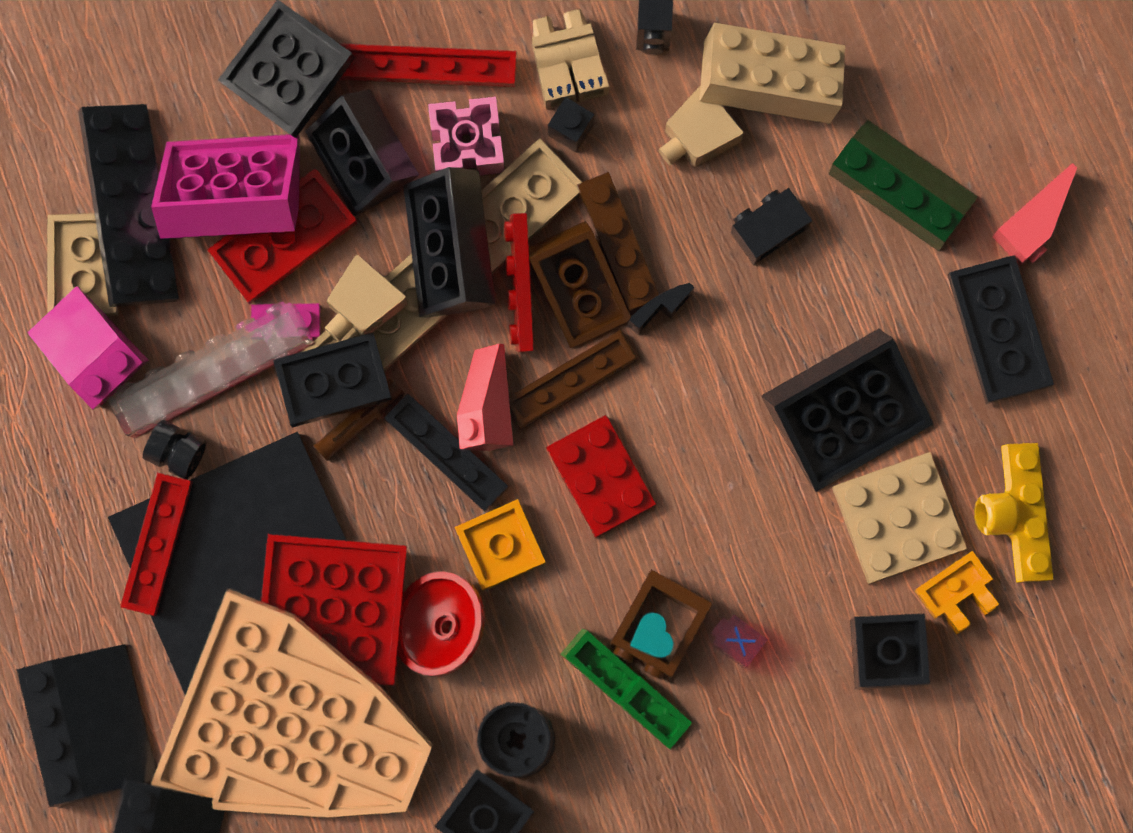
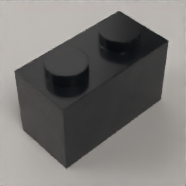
M638 0L636 50H643V53L649 55L662 54L663 51H669L672 35L673 0Z
M789 188L781 193L778 189L774 190L761 200L762 206L753 212L748 208L733 219L735 224L732 226L731 234L753 265L809 229L812 219Z

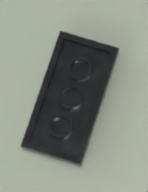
M1015 255L949 272L947 276L985 403L990 404L1052 387L1054 382Z

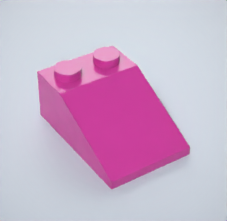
M76 286L27 332L68 385L92 410L102 406L149 361L79 286Z

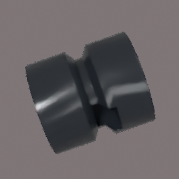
M162 419L148 438L142 459L160 468L168 465L170 473L188 480L197 469L203 457L207 441L190 432L182 435L180 427Z

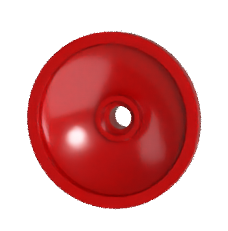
M433 572L420 577L403 593L398 655L406 666L417 673L436 677L457 671L472 658L481 642L485 626L484 606L476 588L468 580L454 573ZM452 624V629L449 633V626Z

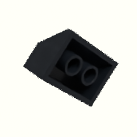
M370 89L341 95L305 130L353 216L360 215L404 189V184L412 182L419 175Z

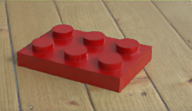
M607 415L546 447L549 456L595 539L656 506Z

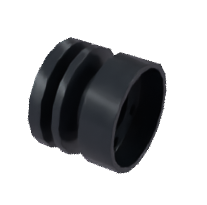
M507 702L494 707L483 717L477 730V747L482 760L491 770L503 776L526 778L539 773L549 764L555 751L556 734L551 721L542 711L524 703ZM515 732L519 735L526 734L527 738L523 741L525 747L522 750L519 747H511L510 745L514 741L512 734Z

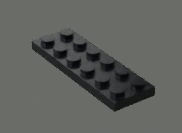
M147 104L81 107L78 110L109 307L176 302L179 299L170 241L169 238L160 239L151 208L159 174Z

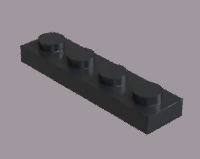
M408 393L385 416L384 419L482 511L486 512L508 489V485L470 450L460 449L459 440Z

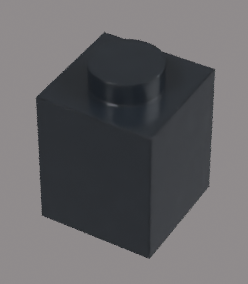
M565 97L548 124V136L577 153L594 126V113Z

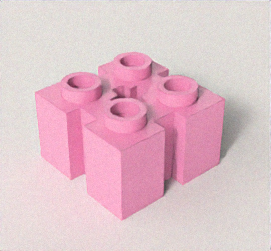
M496 97L470 99V108L456 109L455 101L428 104L433 141H441V143L433 144L436 172L447 167L477 168L479 176L498 174L504 171L501 136L492 137L493 134H500ZM468 134L473 141L463 143L462 136Z

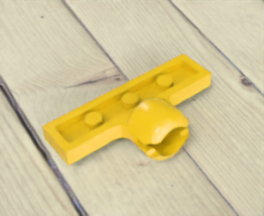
M1038 443L1001 446L1005 492L986 494L977 499L974 507L975 524L984 535L1006 534L1010 537L1016 583L1054 580Z

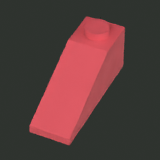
M1073 163L1004 223L993 235V238L1010 256L1015 255L1019 266L1028 259L1033 264L1048 250L1044 245L1052 236L1077 170Z
M496 344L474 351L457 413L460 449L491 451L513 446L504 344Z

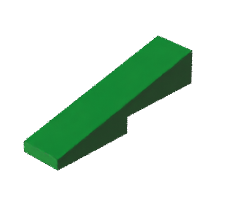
M582 628L561 652L560 655L668 749L672 748L692 724L689 719L642 677L632 671L588 630Z

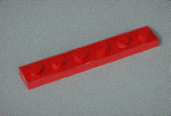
M339 43L356 56L340 80L515 87L516 51Z

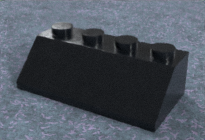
M447 167L404 184L419 317L426 318L473 312L496 304L479 171Z

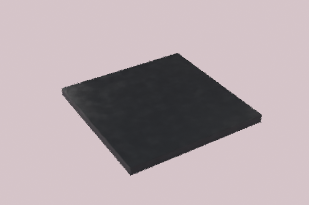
M298 432L189 480L193 484L156 617L151 616L185 696L226 591L231 589L261 601L268 534L347 541ZM150 498L108 517L130 569Z

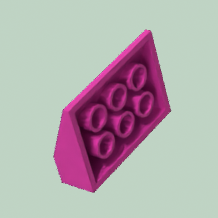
M291 135L167 142L151 206L160 239L295 231L299 210L300 136L298 135L296 139Z

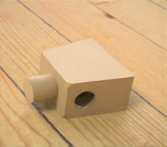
M701 86L666 123L665 132L671 140L658 149L668 165H672L684 155L695 167L738 145L742 141L744 132L721 105L700 102Z
M356 255L327 299L329 307L337 315L329 322L325 330L337 341H341L352 327L361 335L372 333L408 304L406 296L360 256Z

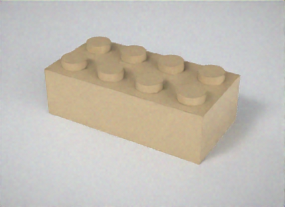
M714 23L704 40L700 102L830 124L842 107L845 45Z

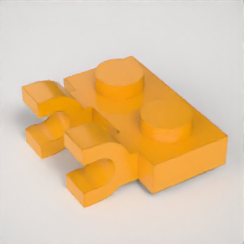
M973 551L915 590V593L934 620L944 614L949 626L956 635L970 625L968 619L957 606L961 601L972 595L984 616L999 605L985 586L993 578Z

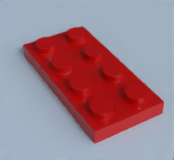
M315 168L299 180V210L295 231L226 235L207 249V251L250 305L355 226L357 220Z

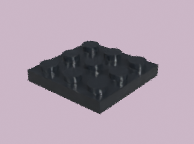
M277 0L219 77L218 81L296 139L356 56L283 2Z

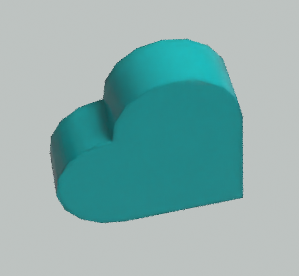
M648 613L643 616L630 647L656 658L668 656L673 650L674 643L670 634L665 632L666 621L658 613Z

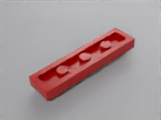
M514 213L509 215V221L504 222L505 242L511 243V256H506V275L512 276L513 290L507 291L508 310H514V324H509L510 345H515V349L518 352L533 351L527 213Z
M157 473L120 608L156 617L192 488V481Z

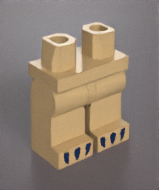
M581 9L564 14L566 25L564 30L554 32L551 17L533 20L534 37H532V48L545 109L560 106L565 97L575 102V91L568 68H571L579 101L608 95L609 84L606 74H604L591 23H586Z

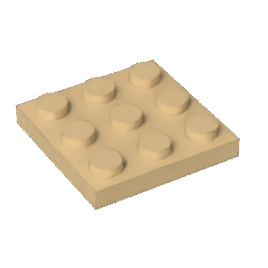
M930 452L832 487L868 584L967 549Z

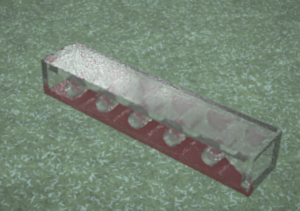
M285 302L276 303L266 310L267 314L257 320L254 318L246 319L236 325L237 330L227 336L224 334L216 335L205 342L206 347L197 352H194V350L186 351L175 358L176 363L166 368L159 366L148 371L145 374L146 379L136 384L129 382L118 387L115 390L116 394L108 398V401L124 434L135 439L154 429L162 419L169 421L273 366L274 359L293 355L314 344L315 342L298 308L291 302L287 304Z

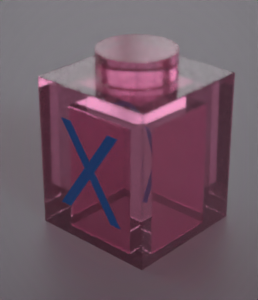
M733 615L729 621L723 617L711 632L716 637L711 645L744 670L768 640L736 615Z

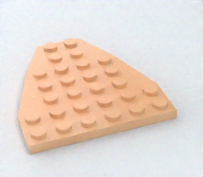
M228 589L151 784L213 798L212 808L216 810L315 817L406 812L433 744L376 682L298 617Z

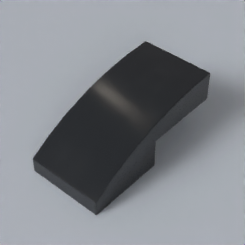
M686 283L656 296L629 319L628 327L638 335L660 310L671 319L691 297L695 287L690 283Z

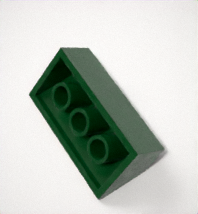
M869 120L853 135L833 162L828 173L937 251L942 248L978 198V196Z

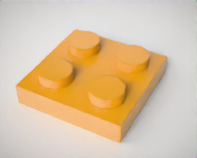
M518 499L454 527L482 591L546 564Z

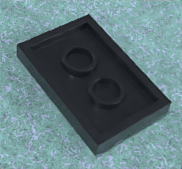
M373 332L273 360L292 428L392 400Z

